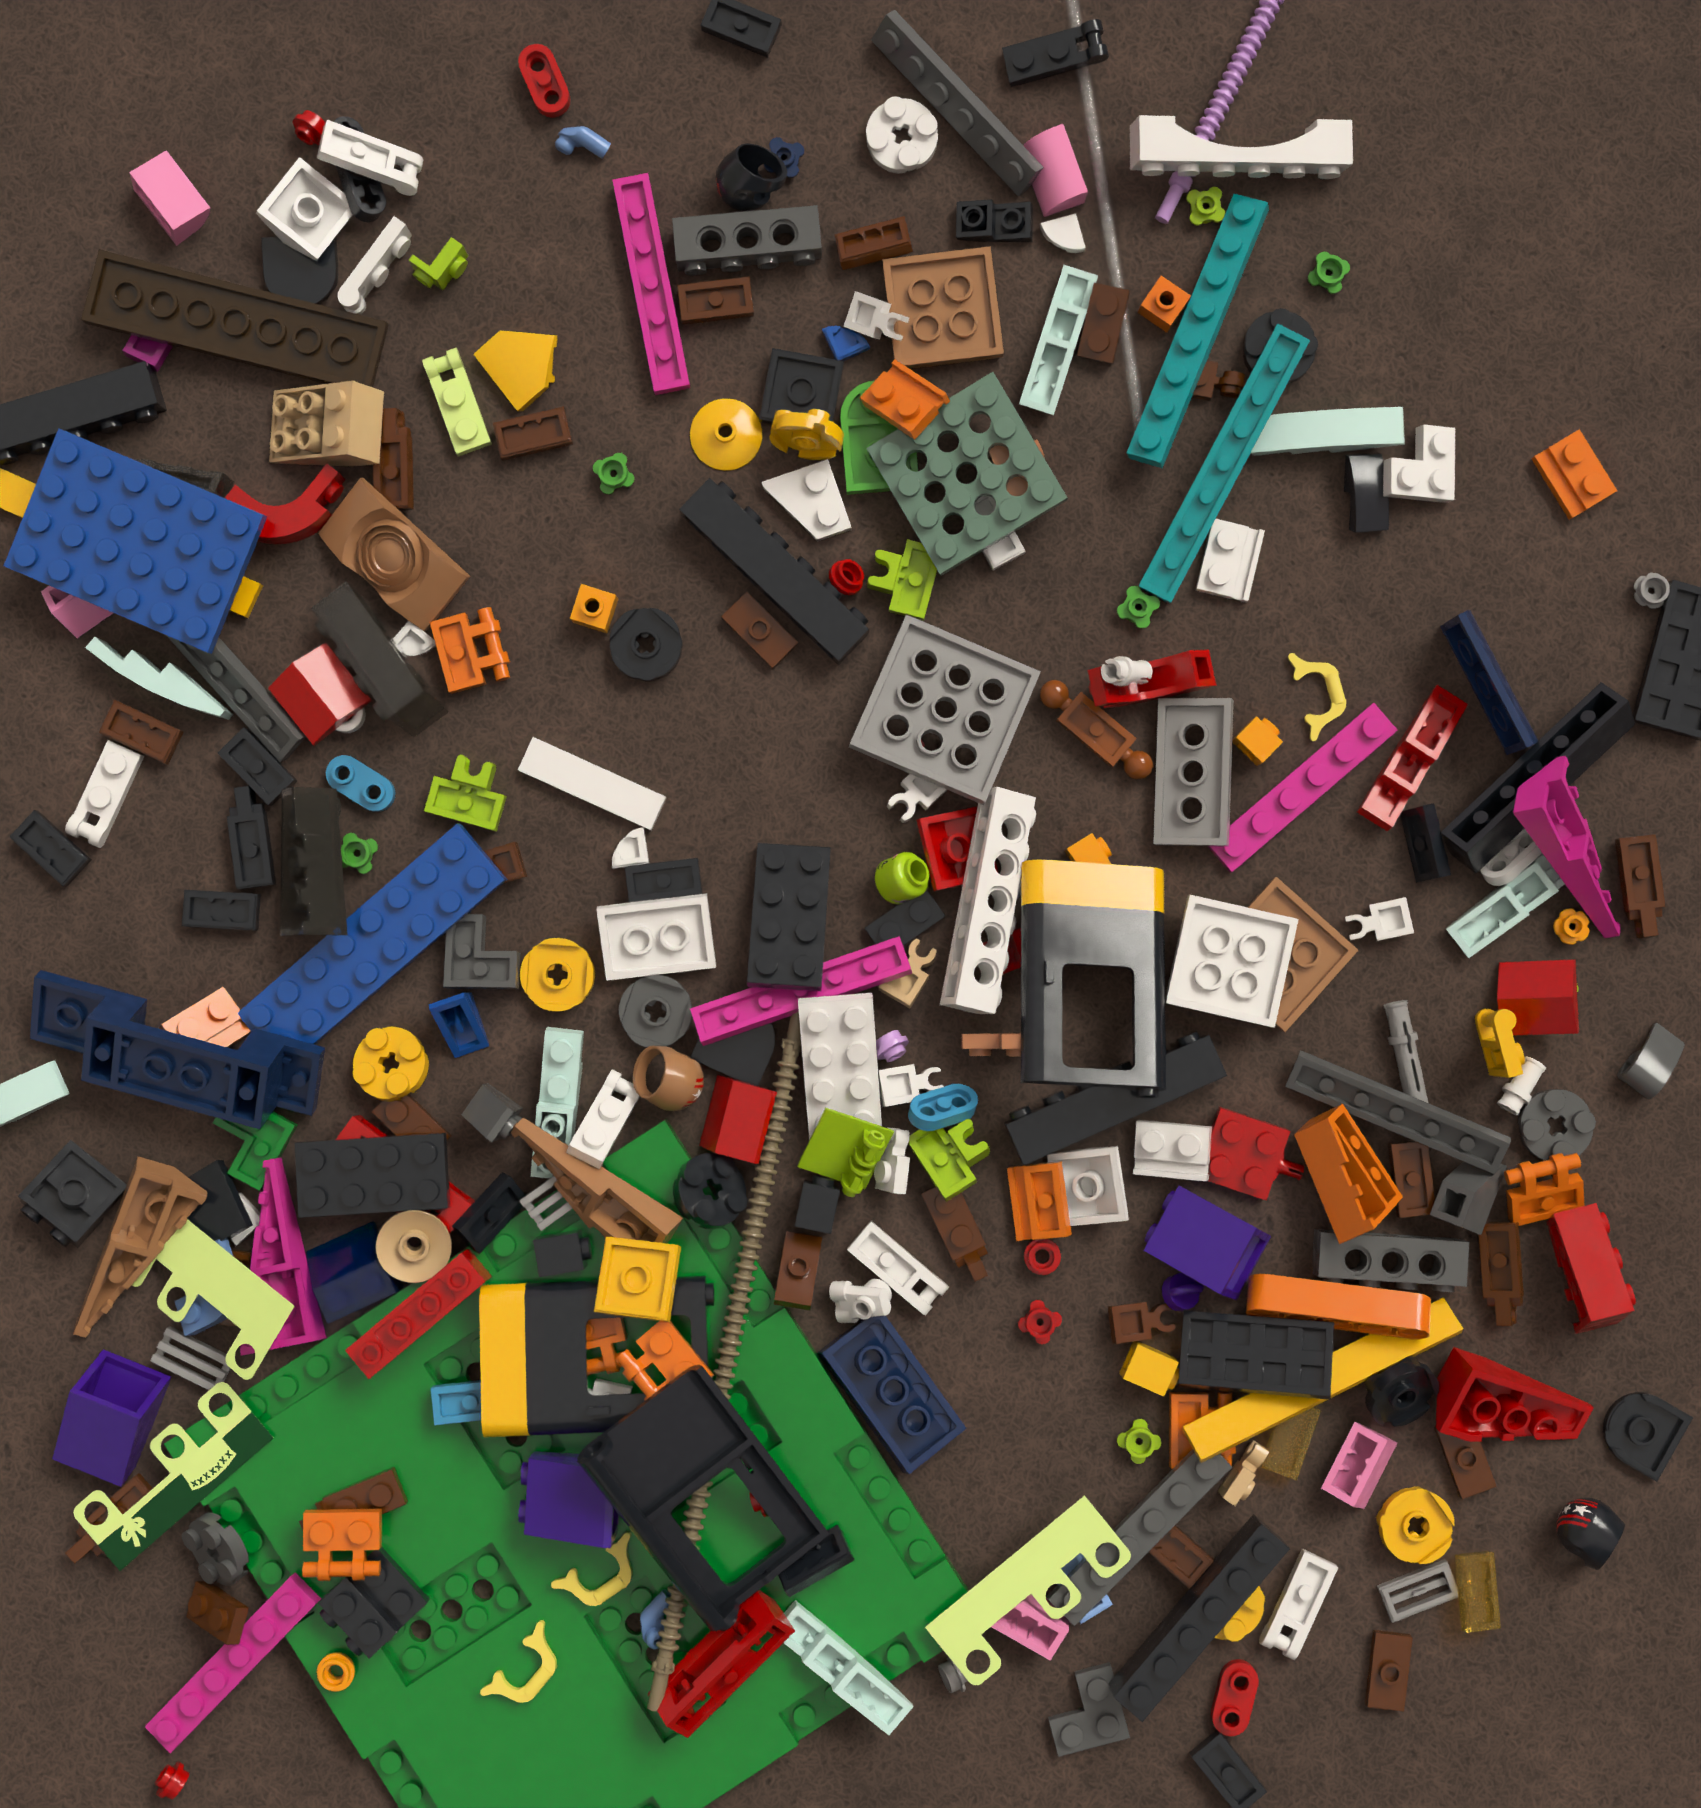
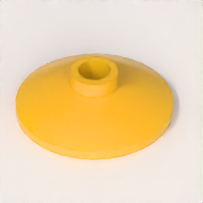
M734 399L714 400L703 406L695 415L690 428L691 445L697 457L707 466L723 471L735 470L748 464L758 453L762 442L761 423L756 413L741 401ZM729 426L733 430L732 434L729 437L720 436L719 430L721 427Z

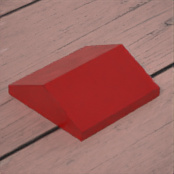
M327 643L322 644L292 662L268 687L314 746L372 701Z
M977 807L916 820L934 891L963 885ZM995 861V869H996V871H997V873H998V869H997V865H996V861Z
M1576 960L1499 962L1498 1009H1507L1515 1014L1516 1024L1512 1029L1513 1035L1579 1034Z
M717 1075L699 1146L717 1154L759 1164L777 1092Z

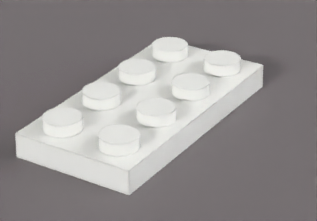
M872 993L798 998L809 1140L825 1107L882 1126Z

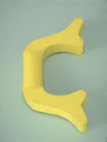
M1290 653L1288 660L1295 669L1293 679L1298 681L1306 674L1319 673L1325 679L1331 706L1327 713L1322 715L1307 714L1304 717L1305 722L1310 725L1309 739L1314 742L1317 740L1321 729L1328 722L1340 716L1346 708V699L1340 682L1339 672L1329 663L1306 662L1298 658L1294 653Z
M626 1531L618 1542H613L611 1548H606V1551L617 1559L620 1571L597 1589L588 1590L581 1584L577 1569L571 1568L566 1577L555 1579L551 1583V1587L553 1589L568 1590L589 1606L601 1605L626 1588L633 1575L628 1556V1543L631 1538V1532Z
M540 1620L536 1624L533 1634L523 1639L525 1646L535 1649L541 1655V1667L522 1687L511 1685L506 1680L503 1672L497 1670L493 1675V1681L480 1690L482 1696L500 1694L519 1703L528 1702L549 1681L557 1668V1659L545 1639L544 1620Z

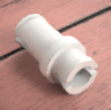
M1124 656L1108 659L1105 661L1108 665L1103 664L1101 667L1102 678L1116 686H1127L1130 683L1145 684L1149 682L1146 678L1151 679L1153 673L1149 662L1145 660L1132 661L1129 657Z
M1528 1056L1525 1057V1064L1521 1065L1523 1074L1513 1077L1510 1083H1505L1502 1088L1504 1094L1497 1102L1501 1108L1514 1115L1520 1113V1109L1524 1104H1529L1532 1099L1530 1093L1542 1073L1546 1070L1542 1063Z

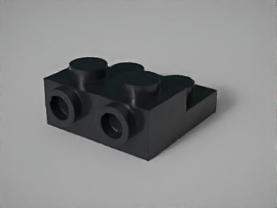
M70 1140L18 1195L20 1202L24 1204L20 1211L35 1224L43 1220L53 1229L49 1234L62 1246L67 1247L72 1243L78 1248L104 1220L103 1216L123 1196L127 1185Z
M383 1547L380 1550H373L367 1556V1561H381L380 1576H366L365 1580H352V1577H344L318 1603L323 1608L320 1611V1615L325 1623L332 1628H336L339 1625L348 1635L345 1642L349 1649L358 1656L364 1653L369 1659L430 1600Z

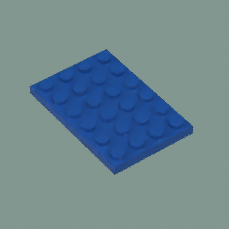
M58 428L4 567L212 654L268 516Z

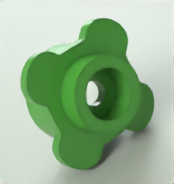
M1321 252L1316 257L1317 264L1314 271L1308 274V282L1312 286L1320 285L1327 288L1330 294H1336L1342 289L1341 281L1344 275L1350 271V265L1346 260H1342L1336 255ZM1326 270H1330L1332 275H1326Z
M615 453L611 457L597 460L593 465V471L600 478V489L604 494L610 495L615 489L622 486L631 487L634 483V475L628 471L626 466L627 457L622 453ZM613 470L617 472L615 477L610 475Z
M1131 586L1126 592V600L1117 608V615L1121 619H1127L1135 623L1137 628L1144 629L1149 626L1150 616L1154 610L1159 608L1160 601L1155 595L1148 596L1143 593L1140 587ZM1140 604L1142 609L1136 610L1135 605Z
M348 833L343 837V845L340 854L337 856V863L342 868L350 866L356 868L359 873L366 874L372 870L371 860L373 853L378 851V844L374 839L363 840L354 833ZM356 850H360L361 855L359 857H356L354 855V852Z

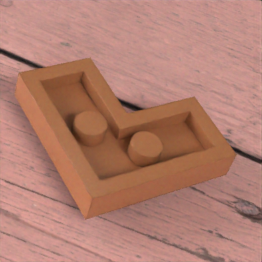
M1021 1033L961 1034V1049H969V1056H991V1049H1006V1056L1021 1057Z

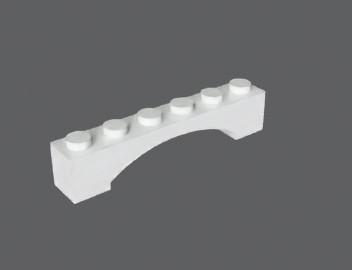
M1139 115L1130 125V170H1142V174L1145 176L1161 175L1164 171H1177L1178 175L1183 177L1196 176L1200 172H1213L1215 177H1229L1235 175V172H1248V176L1252 178L1267 177L1270 173H1283L1284 178H1300L1305 176V173L1318 174L1320 179H1333L1339 177L1340 173L1353 164L1352 120L1317 119L1305 129L1304 135L1285 143L1264 147H1234L1202 139L1175 124V116Z

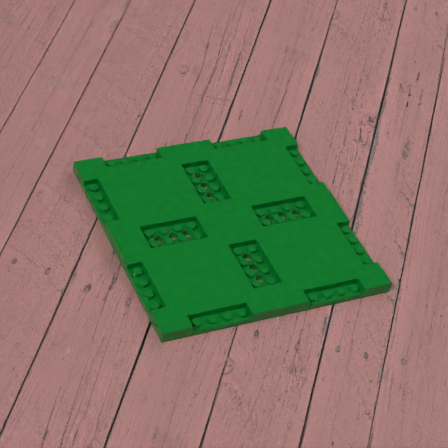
M665 1119L608 1156L601 1167L683 1217L674 1201L673 1184L674 1180L678 1179L679 1169L692 1158L667 1119ZM707 1183V1187L703 1189L705 1195H711L712 1199L715 1200V1194ZM558 1190L552 1192L551 1194H549L548 1196H546L545 1198H543V1199L540 1200L539 1202L535 1203L534 1206H535V1207L538 1206V1205L541 1204L543 1201H545L547 1198H549V1197L552 1196L554 1193H556ZM562 1197L540 1213V1215L545 1219L567 1201ZM573 1208L542 1231L538 1228L534 1219L530 1217L528 1211L525 1210L512 1218L480 1254L474 1252L470 1247L466 1249L469 1248L492 1275L483 1285L599 1280L605 1238L595 1227L589 1229ZM683 1217L673 1237L667 1244L681 1246L677 1277L706 1276L707 1283H714L715 1303L714 1306H708L707 1309L709 1369L713 1373V1370L718 1369L715 1359H720L721 1355L717 1352V1349L723 1346L719 1339L725 1336V1332L721 1328L727 1326L724 1316L729 1315V1310L726 1309V1306L732 1303L728 1295L734 1293V1289L730 1285L736 1283L733 1273L738 1272V1267L735 1266V1263L741 1260L737 1253L743 1250V1246L739 1242L744 1241L733 1222L717 1229H704L698 1227L700 1224L695 1223L692 1219L687 1220ZM582 1229L583 1238L589 1237L592 1248V1259L587 1260L588 1266L580 1271L539 1277L533 1240L538 1236ZM458 1253L457 1255H455V1256H453L452 1258H450L449 1261H448V1263H450V1262H451L454 1258H456L460 1253ZM755 1260L754 1265L758 1269L752 1272L755 1281L750 1282V1287L753 1288V1291L748 1292L747 1296L751 1299V1302L745 1305L749 1312L743 1315V1319L747 1323L741 1325V1330L744 1331V1334L739 1335L742 1345L736 1348L740 1355L734 1358V1362L738 1366L732 1368L735 1378L730 1379L733 1388L727 1391V1394L731 1396L729 1402L826 1530L836 1525L841 1528L855 1559L853 1562L791 1597L785 1593L778 1575L759 1590L774 1599L783 1613L796 1600L858 1652L888 1681H891L921 1660L925 1663L943 1651L925 1627L969 1590L786 1306L774 1305L776 1289L759 1262ZM427 1281L410 1284L238 1395L274 1438L200 1502L203 1507L208 1504L213 1513L222 1517L218 1521L224 1529L231 1525L236 1530L248 1553L249 1562L246 1566L267 1599L295 1572L321 1599L344 1578L331 1577V1581H318L317 1577H303L302 1574L304 1562H318V1551H303V1530L299 1521L303 1519L305 1510H317L315 1503L322 1500L325 1495L395 1467L408 1502L406 1505L382 1514V1547L430 1598L428 1603L403 1625L370 1659L364 1653L358 1656L349 1649L345 1642L348 1635L339 1625L336 1628H332L325 1623L320 1615V1611L323 1608L318 1603L285 1636L361 1758L364 1760L368 1757L399 1808H703L797 1747L800 1739L851 1707L849 1703L833 1692L828 1682L802 1662L801 1656L783 1643L689 1738L668 1728L658 1712L647 1709L648 1693L651 1691L654 1671L651 1670L653 1662L646 1655V1650L649 1647L643 1641L641 1631L635 1632L629 1629L626 1619L632 1613L641 1614L663 1589L667 1590L669 1586H673L671 1580L619 1516L618 1533L614 1542H618L626 1531L631 1532V1538L628 1543V1556L633 1570L632 1579L626 1588L601 1605H586L568 1590L553 1589L551 1583L555 1579L566 1577L571 1568H576L581 1584L588 1590L597 1589L619 1573L620 1566L617 1559L608 1553L606 1548L524 1535L525 1523H519L518 1521L520 1500H526L527 1485H521L522 1463L528 1462V1458L533 1451L580 1454L590 1442L602 1433L527 1436L525 1443L517 1445L513 1444L508 1437H483L481 1420L434 1425L431 1387L433 1385L472 1381L468 1375V1367L472 1363H480L479 1295L481 1286L370 1379L366 1377L345 1350ZM686 1315L671 1316V1323L692 1347L690 1318ZM625 1317L623 1321L627 1339L614 1343V1348L617 1353L623 1352L626 1349L630 1350L637 1360L645 1352L636 1343V1340L658 1321ZM600 1347L587 1350V1360L602 1357ZM654 1364L645 1370L657 1386L666 1381V1378ZM623 1367L616 1373L607 1374L604 1371L587 1375L588 1388L593 1389L597 1378L633 1386L631 1394L643 1393L634 1381L629 1382L623 1375ZM232 1400L212 1412V1414L217 1417L227 1416L232 1410ZM206 1417L185 1430L199 1448L218 1432ZM175 1436L164 1443L173 1459L183 1454L185 1444L181 1437ZM726 1468L710 1480L713 1482V1485L708 1487L707 1491L710 1492L711 1496L705 1499L709 1506L703 1509L706 1518L701 1519L700 1524L704 1526V1529L698 1532L702 1539L696 1542V1546L699 1547L701 1554L722 1581L731 1583L781 1545L784 1541V1535L769 1516L764 1517L761 1511L754 1512L750 1500V1491L733 1469ZM691 1495L671 1512L672 1517L683 1531L685 1527L681 1525V1522L687 1519L683 1512L689 1509L686 1500L691 1499ZM367 1550V1556H368L373 1550ZM333 1551L332 1561L353 1560V1551ZM481 1579L489 1581L494 1588L493 1595L486 1599L478 1597L474 1592V1583ZM445 1601H458L462 1606V1615L456 1619L448 1618L442 1608ZM689 1603L688 1606L682 1609L686 1616L680 1619L684 1627L678 1629L681 1639L676 1640L679 1649L674 1651L673 1654L675 1666L686 1656L690 1649L694 1648L711 1631ZM417 1620L426 1621L431 1627V1635L426 1639L415 1637L411 1630L412 1623ZM540 1620H544L545 1639L557 1659V1668L549 1681L528 1702L519 1703L500 1694L482 1696L480 1690L493 1681V1675L497 1670L503 1672L506 1680L511 1685L522 1687L541 1667V1655L535 1649L525 1646L523 1639L533 1634L536 1624ZM767 1631L760 1638L762 1643L758 1646L754 1644L750 1649L758 1652L773 1634ZM333 1652L346 1654L355 1665L353 1681L346 1689L337 1692L329 1691L322 1687L317 1678V1667L320 1661L326 1655ZM331 1666L333 1675H343V1670L340 1666ZM707 1692L705 1693L706 1698L704 1701L698 1700L692 1706L695 1713L711 1698Z

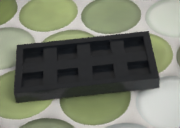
M1671 580L1668 582L1670 585L1669 595L1661 606L1632 715L1635 723L1701 741V587Z
M757 844L747 987L808 991L822 990L831 847Z
M446 1133L294 1143L299 1218L444 1209L450 1207Z
M1184 1311L1179 1387L1331 1400L1334 1322Z

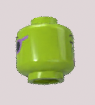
M902 852L882 861L876 868L875 884L878 892L891 904H903L923 895L928 888L929 869L920 857L911 852Z

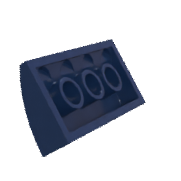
M1467 610L1441 625L1440 627L1506 754L1509 755L1537 743L1538 739L1471 610Z
M886 1316L862 1319L817 1352L818 1356L903 1473H912L967 1429Z

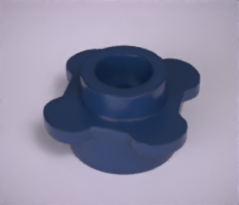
M779 137L773 138L769 143L771 151L779 158L782 155L788 157L787 160L783 161L787 168V177H796L799 173V158L804 155L803 146L798 142L789 144L783 142ZM764 164L767 172L774 173L771 167Z

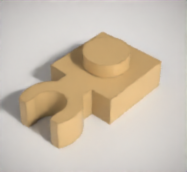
M917 938L911 942L908 950V961L912 974L881 984L878 987L879 991L909 1009L929 979V975L923 972L922 969L933 964L936 959V950L934 948L931 949L926 957H919L916 954V950L920 945V940Z
M1255 1440L1249 1443L1241 1460H1237L1218 1489L1222 1498L1236 1506L1240 1499L1244 1501L1252 1492L1255 1486L1253 1479L1256 1475L1254 1472L1264 1462L1269 1453L1265 1447Z

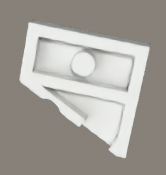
M828 459L762 482L763 489L788 514L797 520L817 542L852 530Z

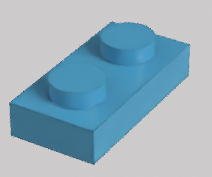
M481 1380L433 1385L431 1387L434 1425L481 1420Z

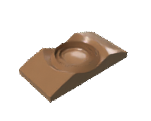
M360 478L318 533L342 564L363 577L375 588L389 607L423 631H427L431 627L430 622L435 621L470 578L468 573L364 478Z

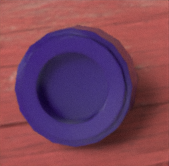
M1178 1273L1167 1277L1163 1282L1162 1296L1169 1308L1174 1311H1184L1193 1308L1198 1303L1199 1293L1204 1290V1286L1184 1273Z

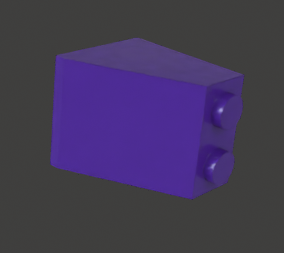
M1178 1186L1176 1191H1171L1167 1195L1162 1206V1210L1165 1212L1159 1223H1154L1148 1230L1145 1237L1147 1245L1143 1251L1215 1292L1237 1301L1271 1235L1189 1190Z
M103 1349L69 1392L52 1459L122 1487L138 1463L169 1386L171 1376Z
M533 1451L528 1458V1462H523L521 1468V1485H527L526 1500H520L518 1521L519 1523H525L524 1535L600 1548H611L618 1533L619 1514L577 1462L579 1454Z

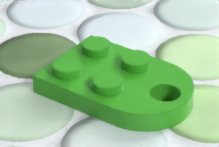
M868 381L855 387L847 395L841 408L840 419L841 429L844 433L842 446L847 495L891 491L866 449L898 429L863 405L860 397L874 381ZM917 452L912 453L906 463L908 469L915 472L918 471Z

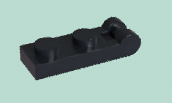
M1099 19L1089 20L1074 28L1003 47L1002 50L1011 87L1107 60L1109 58L1107 45L1102 44L1101 35L1104 32L1102 21ZM1087 41L1088 48L1078 52L1077 43Z

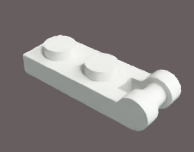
M327 120L323 127L317 159L393 186L403 195L412 196L417 193L419 181L416 175L421 172L423 158L419 154ZM394 164L400 165L402 171L394 169Z
M395 216L339 289L338 300L347 312L361 315L365 311V298L374 286L380 287L389 275L388 267L396 257L401 258L409 249L411 244L410 237L412 235L406 224Z
M107 740L79 804L66 824L65 833L75 838L79 836L87 838L89 844L101 848L110 833L144 755ZM90 813L100 816L96 826L87 823Z
M613 1069L610 1071L603 1087L566 1153L598 1169L601 1168L640 1097L636 1093L633 1083L621 1078L622 1074ZM616 1091L626 1096L624 1102L611 1096L613 1092Z
M872 1221L866 1225L847 1248L851 1254L925 1316L933 1308L931 1303L939 1294L943 1296L949 1289L945 1282ZM921 1278L928 1285L918 1294L911 1288Z
M1301 1549L1274 1611L1262 1631L1259 1644L1269 1649L1274 1646L1282 1650L1283 1655L1295 1660L1298 1657L1338 1570L1336 1564ZM1283 1625L1293 1629L1289 1637L1280 1633Z

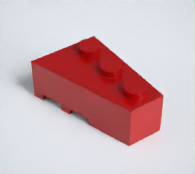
M1597 1203L1554 1213L1547 1220V1225L1558 1267L1563 1268L1569 1285L1568 1289H1564L1566 1300H1574L1580 1322L1573 1323L1575 1334L1618 1324L1635 1311L1633 1305L1636 1304V1299L1629 1283L1625 1284L1620 1270L1623 1268L1621 1255L1616 1247L1612 1248L1609 1240L1610 1225L1604 1212L1599 1211Z

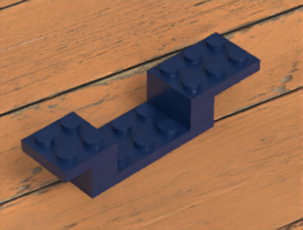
M40 970L34 977L30 1039L83 1053L81 1081L256 1129L262 1128L276 1106L310 1116L317 1109L325 1047L254 1028L240 1048L235 1050L145 1025L146 998Z

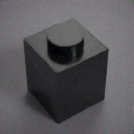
M813 1175L812 1181L804 1180L795 1227L831 1234L840 1193V1187L833 1186L834 1179Z
M582 1229L538 1236L533 1240L539 1277L584 1270L588 1266L587 1260L592 1259L589 1237L583 1238Z

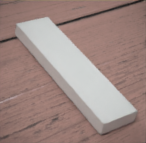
M534 737L518 768V771L651 831L667 798Z

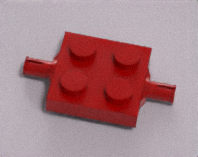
M1220 1106L1218 1107L1213 1124L1211 1125L1209 1182L1267 1201L1273 1181L1278 1177L1279 1173L1296 1178L1297 1180L1301 1179L1302 1174L1299 1172H1304V1165L1284 1159V1149L1291 1132L1289 1129Z

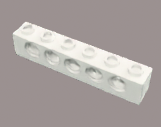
M993 787L985 804L978 803L940 1005L976 1014L996 1013V1008L1002 999V989L1000 987L1002 975L1009 962V953L1007 951L1009 938L1016 925L1014 911L1016 901L1021 895V863L1028 858L1029 845L1027 842L1029 831L1036 818V811L1034 809L1036 797L1000 787ZM1002 823H1005V825L1007 826V838H1005L1002 834ZM996 858L1001 863L1000 874L995 869ZM989 894L993 896L995 901L993 910L988 905ZM983 929L986 931L988 936L986 946H984L981 941V933ZM976 966H978L981 971V978L979 982H977L974 977V970Z

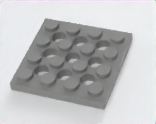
M906 614L851 739L849 748L984 805L1041 671ZM923 654L929 655L935 661V668L930 671H922L916 666L915 659ZM954 669L964 670L968 674L969 682L962 686L953 684L949 678L950 671ZM988 683L997 684L1002 690V697L997 700L988 699L983 694V686ZM910 686L917 688L921 693V700L914 704L904 701L901 696V691L904 688ZM940 701H948L954 706L955 714L950 718L940 717L935 711V705ZM975 715L983 716L988 721V730L981 733L973 731L969 726V719ZM892 719H900L906 723L908 730L902 736H894L888 731L887 723ZM927 733H933L940 738L941 747L934 751L927 750L921 743V737ZM959 748H968L974 753L975 761L970 765H962L956 760L955 751Z

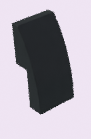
M992 199L957 202L956 238L957 240L973 242H1033V205L1031 202L995 204Z
M1380 453L1345 455L1344 492L1351 494L1350 531L1389 530V498L1383 497L1384 462Z

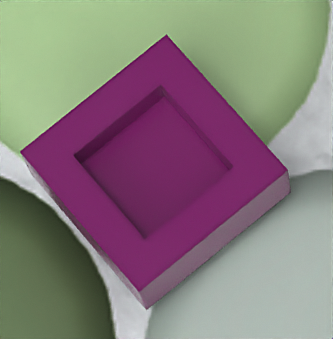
M131 335L122 351L126 357L138 363L146 361L153 370L158 372L173 346Z

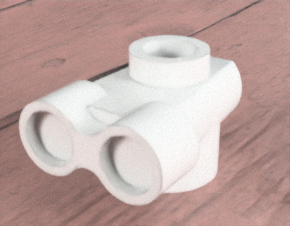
M871 1279L864 1286H854L850 1281H833L830 1285L829 1295L831 1300L835 1302V1316L839 1323H856L859 1318L865 1320L870 1317L886 1316L890 1313L892 1292L890 1287L880 1279Z

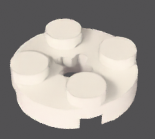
M897 96L887 99L884 104L880 105L872 113L866 127L867 147L873 160L883 169L893 173H906V171H912L925 166L933 157L937 147L936 118L924 105L915 100L902 99ZM902 128L908 129V135L912 139L910 141L903 140L901 144L896 143V135L893 131L895 129L901 130Z

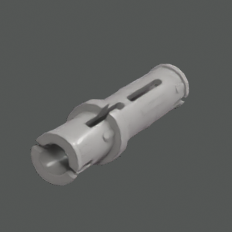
M1407 1000L1386 1003L1383 1006L1386 1011L1391 1034L1388 1037V1042L1394 1048L1403 1093L1429 1103L1415 1040H1418V1035L1412 1029L1407 1006L1408 1002Z

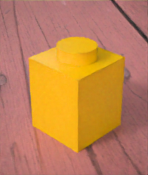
M1134 1341L1119 1374L1129 1382L1165 1396L1167 1389H1174L1179 1379L1180 1369L1177 1368L1179 1362L1175 1357L1141 1342Z

